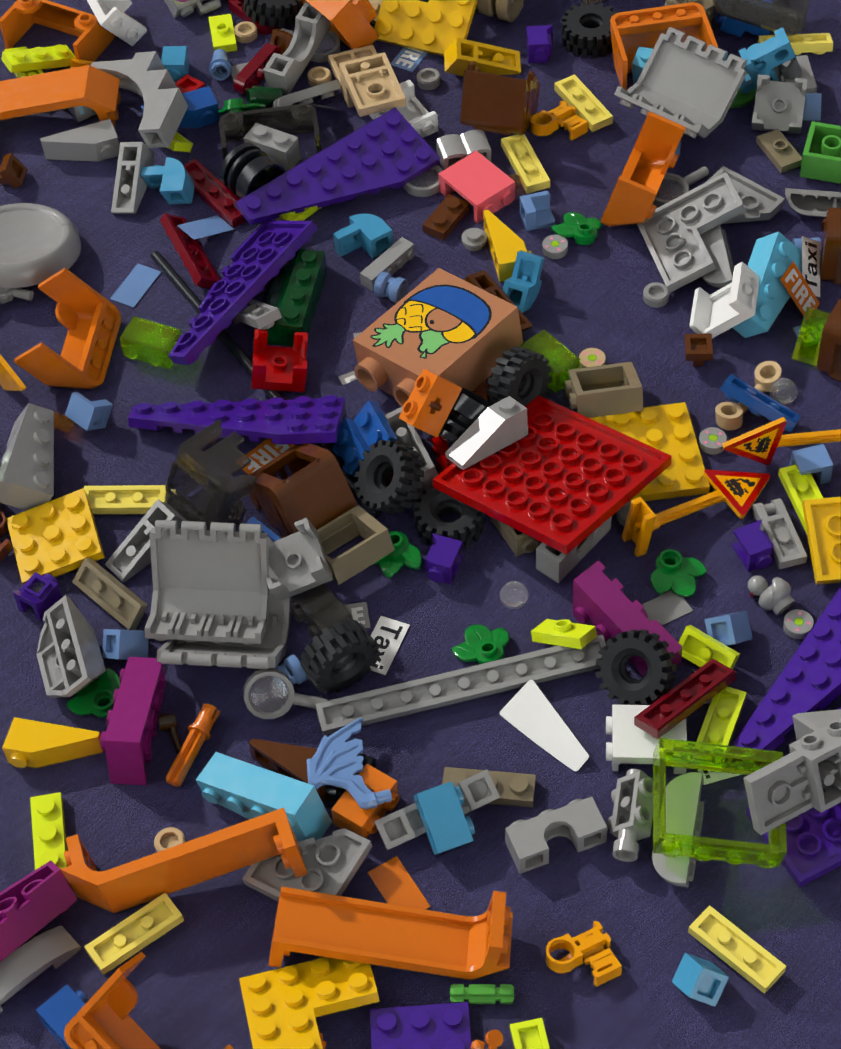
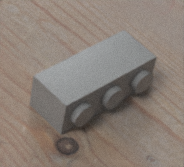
M402 406L384 416L398 438L396 443L414 448L413 451H417L420 455L417 459L423 461L424 465L420 467V470L424 471V477H420L423 487L422 489H417V493L422 494L426 486H429L431 489L433 488V478L438 473L415 427L399 418Z

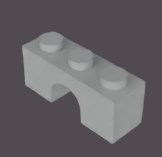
M611 517L567 555L541 543L536 548V569L559 583L610 531Z
M592 796L586 799H575L568 803L567 806L556 810H545L538 816L528 820H517L505 828V842L520 874L549 863L547 841L553 837L561 836L568 838L574 844L577 852L607 842V825Z

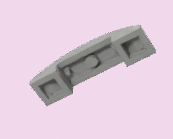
M487 769L454 784V787L459 786L462 792L464 804L461 807L464 814L500 798ZM416 803L374 821L387 850L426 833Z
M62 925L36 936L0 962V1013L3 1011L1 1004L51 965L57 969L81 950L79 944Z

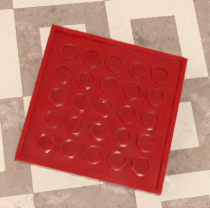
M537 396L525 406L528 418L527 436L464 470L452 463L433 478V488L567 555L671 465L672 456L544 397Z

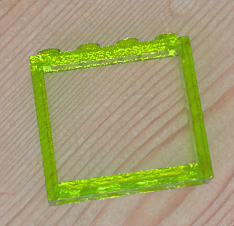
M659 738L653 753V853L663 854L666 857L672 858L679 856L693 857L699 861L720 860L733 865L746 863L759 865L762 868L779 867L787 853L786 822L768 831L769 844L666 833V766L750 775L782 758L783 752Z

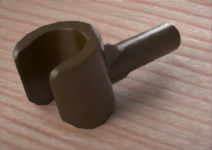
M172 713L160 714L161 732L170 731L176 753H179L182 745L178 736L176 717Z

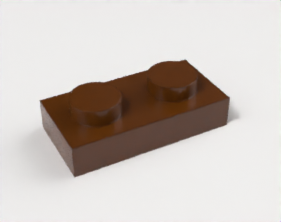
M448 194L422 224L423 232L444 241L470 211V203Z

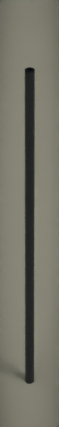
M154 251L151 254V259L196 312L200 314L201 312L198 308L202 303L201 300L160 252ZM223 329L217 336L252 376V360L231 335ZM264 390L270 398L279 397L285 400L278 390ZM310 443L327 449L323 443ZM339 463L353 496L375 519L380 517L381 511L368 508V506L361 503L362 499H359L357 496L360 490L355 489L354 483L356 481L343 470L342 465Z

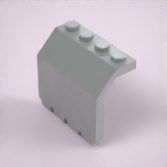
M670 27L666 35L661 33L637 82L627 91L623 87L618 86L614 95L621 100L619 104L632 110L635 106L641 109L640 114L646 117L649 111L685 126L686 129L683 134L694 139L697 135L705 139L723 122L747 74V71L744 70L747 60L734 54H730L727 58V51L711 44L706 49V42L690 35L686 38V33Z
M156 520L155 528H152L149 533L153 595L151 613L144 628L145 638L157 641H167L169 639L184 640L189 643L212 641L216 644H224L226 642L242 643L243 645L261 644L266 631L270 591L266 578L269 577L268 533H262L261 524L240 523L239 532H236L235 523L211 522L209 531L207 530L206 522L182 521L181 529H178L177 521Z
M269 591L266 631L261 644L243 645L242 643L232 642L216 644L212 641L189 643L184 640L169 639L157 650V662H161V664L182 665L185 663L195 666L217 665V667H247L252 669L276 668L286 655L291 623V597L279 601Z

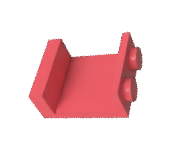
M477 150L438 173L439 192L446 197L448 194L456 191L474 206V221L476 223L483 220V210L495 213L515 200V181Z

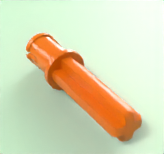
M203 704L197 719L188 727L189 734L166 776L168 784L175 787L182 785L204 741L209 740L211 736V728L220 714V711L216 710L215 706Z

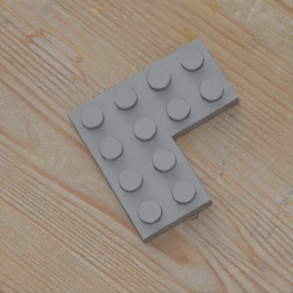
M727 172L656 208L651 220L645 219L644 223L637 224L670 293L717 269L700 235L746 211Z

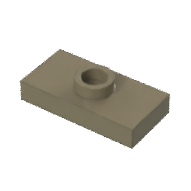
M779 129L757 136V145L780 173L801 166L802 157Z

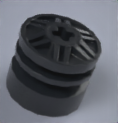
M244 143L234 148L226 156L221 165L220 180L226 188L242 199L284 174L286 170L256 144Z
M462 387L439 436L453 445L487 407L492 404Z

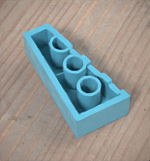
M780 232L756 239L747 266L760 276L755 315L732 327L744 338L767 332L790 298L780 279L793 261L802 274V251Z
M218 752L214 753L196 779L202 790V796L207 801L219 804L249 820L284 807L298 842L313 837L315 840L322 838L332 823L315 786Z

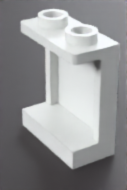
M87 0L100 25L132 47L147 32L145 26L124 13L132 5L131 0Z
M411 80L400 83L406 97V106L396 109L422 138L438 132L437 113L435 111L429 113L415 97V88ZM389 110L371 114L370 117L374 120Z
M741 262L734 266L732 283L712 294H708L701 287L697 288L694 294L690 328L697 334H711L712 338L754 316L760 276L745 263Z
M612 705V716H606V735H612V742H606V761H612V772H618L619 764L673 765V774L686 773V718L659 739H656L634 725V717L650 705Z

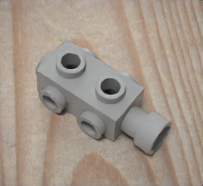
M629 769L626 776L617 779L616 789L611 793L614 803L613 816L608 818L607 824L610 833L618 838L614 841L612 855L617 860L624 862L637 860L639 851L637 841L650 837L657 781L639 769Z

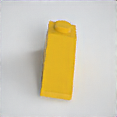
M457 37L444 51L446 73L464 76V71L467 70L472 61H476L475 69L476 67L480 68V72L497 75L521 73L520 51Z
M483 210L484 231L487 235L488 245L499 282H503L512 277L517 252L522 250L531 253V251H527L524 241L489 210Z
M16 717L12 721L2 747L8 763L18 768H25L26 766L39 768L103 753L104 751L100 746L101 734L98 731Z

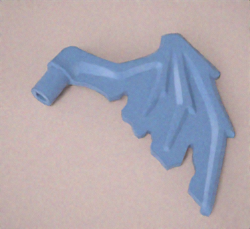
M358 718L329 737L323 736L312 759H307L308 784L315 786L316 789L323 785H332L346 789L361 809L376 808L379 804L392 801V795L389 789L376 793L372 792L365 785L363 777L355 775L363 771V756H358L363 752L362 740L356 738L351 741L348 740L352 735L361 732L363 719Z

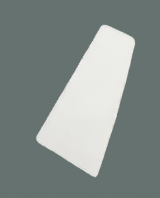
M529 680L500 711V715L573 771H578L588 760V753L533 680Z

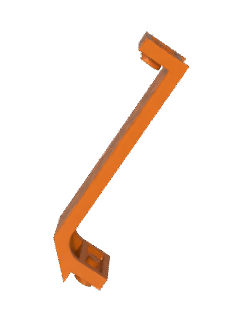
M86 65L0 81V120L86 106L97 113L100 121L110 119L115 129L116 120L119 118L118 104L121 103L118 91L120 79L93 66Z
M284 807L100 872L97 871L94 860L79 835L76 834L66 838L68 851L64 852L67 867L60 869L78 898L111 913L126 910L154 900L164 893L167 895L280 854L285 869L291 867L296 878L308 874L296 835L293 832Z
M281 886L268 966L281 968L283 955L290 956V952L474 980L510 968L513 912H511L510 906H506V892L493 891L485 913L478 916H462Z

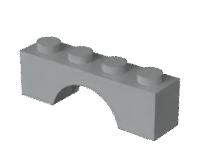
M307 2L304 3L295 18V30L289 47L282 55L273 53L263 69L267 86L281 88L282 93L287 95L292 91L331 27L330 21Z

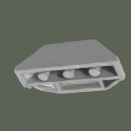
M65 595L44 612L43 621L45 623L40 633L36 653L46 695L50 698L71 697L106 671L95 630L72 600Z

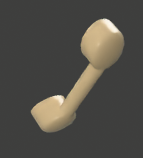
M774 361L760 363L755 369L756 386L754 388L764 393L779 387L781 383L780 365ZM733 402L718 404L715 407L717 425L725 430L740 428L743 424V414L748 410V406L741 402L739 404Z

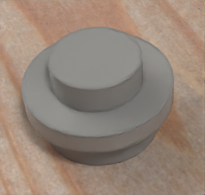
M479 228L467 229L462 234V243L470 251L481 250L487 242L485 231Z

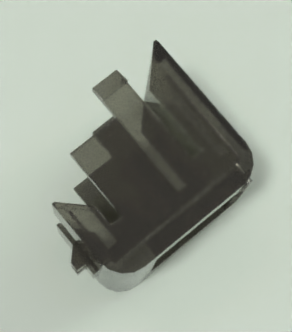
M221 419L179 446L165 486V501L168 505L174 508L187 521L206 522L207 530L209 531L211 522L235 523V527H238L240 523L242 524L246 509H243L241 499L253 491L257 480L256 476L241 474L235 478L232 477V475L249 465L252 460L236 448V446L244 442V438L236 431L231 432L229 436L215 444L216 440L222 435ZM198 487H203V489H201L191 497L187 496Z

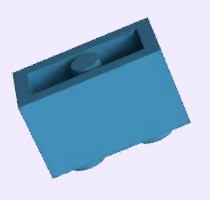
M451 781L413 796L434 855L473 841L472 834H475L474 825L470 816H464L461 807L464 804V798L459 786L454 787Z

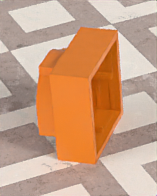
M300 0L303 4L307 2L327 18L331 24L329 30L336 33L340 40L352 50L372 45L379 37L369 24L377 14L368 0Z

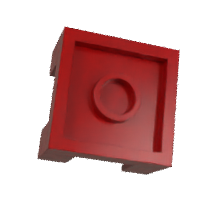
M255 329L251 389L305 392L308 333L295 332L293 348L267 346V330Z

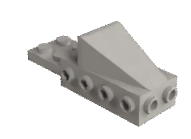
M841 709L793 715L797 741L789 744L790 754L743 778L753 828L760 835L813 807L822 813L841 802Z

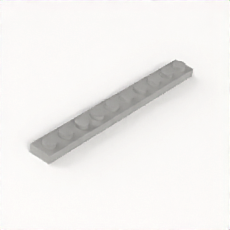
M603 635L597 636L582 649L554 646L317 703L315 706L322 735L334 733L358 718L363 719L361 726L521 688L529 680H533L537 684L599 669L600 666L595 665L596 659L602 657L599 654L601 647L606 646Z

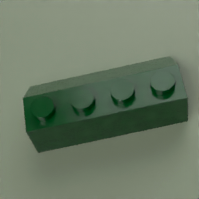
M298 249L295 257L286 262L280 268L279 274L272 278L265 304L277 307L282 318L274 321L275 324L272 327L265 329L268 331L267 344L293 347L295 332L309 334L327 275L325 251Z

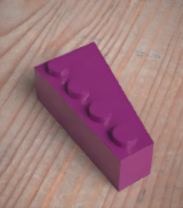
M599 560L573 580V615L579 623L596 626L597 636L603 635L605 641L626 631L635 629L637 631L642 629L649 630V634L656 633L660 635L658 640L661 642L666 640L670 645L666 649L668 653L673 651L675 658L671 659L672 664H677V666L681 664L683 647L656 619L650 622L642 604L637 599L631 602L622 591L624 586L616 578L611 581L603 573L606 567ZM639 656L631 657L628 661L644 677L648 670L647 663Z
M128 657L125 669L120 671V687L114 691L113 710L108 711L107 730L102 731L100 746L106 753L111 784L147 785L148 774L146 773L145 763H151L153 753L151 750L152 736L156 737L158 727L157 712L160 713L166 685L165 666L161 662H157V658Z
M52 861L47 862L0 892V962L77 901L60 868Z

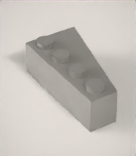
M28 403L14 422L6 445V452L0 462V503L23 510H29L47 503L54 496V411Z

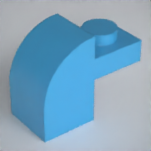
M166 157L165 166L153 165L151 167H142L140 176L150 189L160 188V193L168 204L192 203L194 181L180 161Z
M372 214L350 216V225L333 233L335 252L340 257L362 247L371 258H374L384 253L393 245L392 229L380 217Z
M521 250L517 252L512 277L505 280L503 291L518 309L524 313L531 308L542 284L540 276L545 258Z

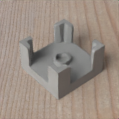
M758 74L752 130L770 132L779 129L781 133L801 134L808 79L795 78V83L770 81L769 75Z
M307 517L294 523L299 532L274 542L268 536L270 577H267L266 581L269 590L279 601L333 580L317 530Z

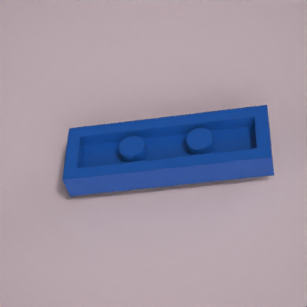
M732 374L725 380L720 389L731 401L741 402L748 406L749 411L754 415L764 416L771 421L785 417L787 424L784 431L788 430L791 432L801 418V415Z

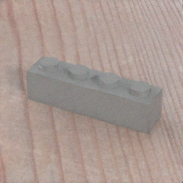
M401 237L360 272L361 285L373 291L375 281L382 271L393 275L408 260L414 257V244Z

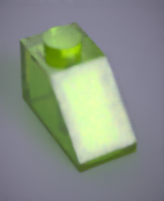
M807 307L791 359L817 366L822 331L831 312Z

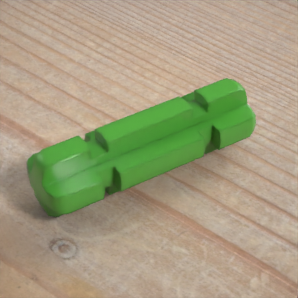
M453 984L450 987L451 1003L469 1001V1004H495V1001H500V1004H512L514 1002V987L511 984H500V987H495V984H469V987H464V984Z

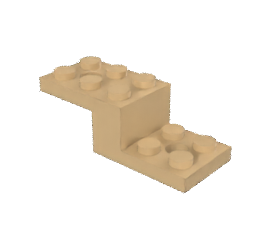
M369 45L328 55L330 67L335 78L339 80L340 90L348 108L355 106L360 117L390 110L394 107L406 106V97L385 52L377 54L374 46Z

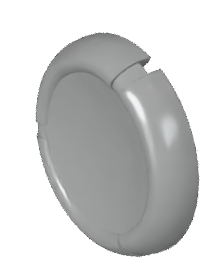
M15 203L0 206V288H21L40 284L64 268L69 269L77 261L82 247L80 235L74 223L62 212L48 206L32 203Z

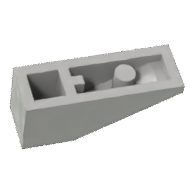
M110 119L40 138L45 159L99 162L119 155L120 145Z
M120 142L111 208L112 214H136L148 186L140 176L142 167L153 166L155 154L143 142Z
M510 396L487 407L445 452L446 458L464 470L527 436V408Z
M157 499L105 563L122 582H126L151 563L149 533L152 528H155L156 520L177 521L178 529H181L182 521H188L175 508Z

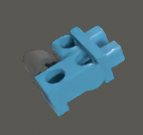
M783 27L774 31L776 36L762 43L753 44L747 50L746 48L739 50L741 58L747 60L744 70L749 73L745 76L740 86L743 94L756 89L758 74L769 75L770 81H779L780 76H783L785 79H795L802 76V70ZM790 60V63L787 67L783 65V63Z

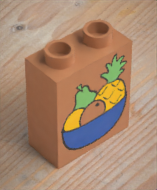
M440 268L352 340L358 365L354 368L358 381L369 391L376 392L378 389H381L394 396L401 407L408 400L415 386L416 379L421 375L423 369H427L473 392L477 386L493 374L491 369L492 367L496 368L498 364L495 361L498 357L503 358L502 353L505 350L510 351L511 347L517 348V346L524 347L517 306Z

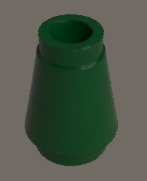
M252 86L246 92L248 104H265V107L273 105L274 100L283 96L281 88Z

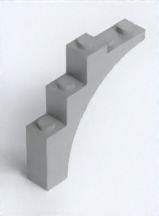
M157 52L135 53L133 59L92 62L90 66L119 78V88L128 89L143 98V118L138 131L149 148L169 147L188 105L168 70L165 69Z

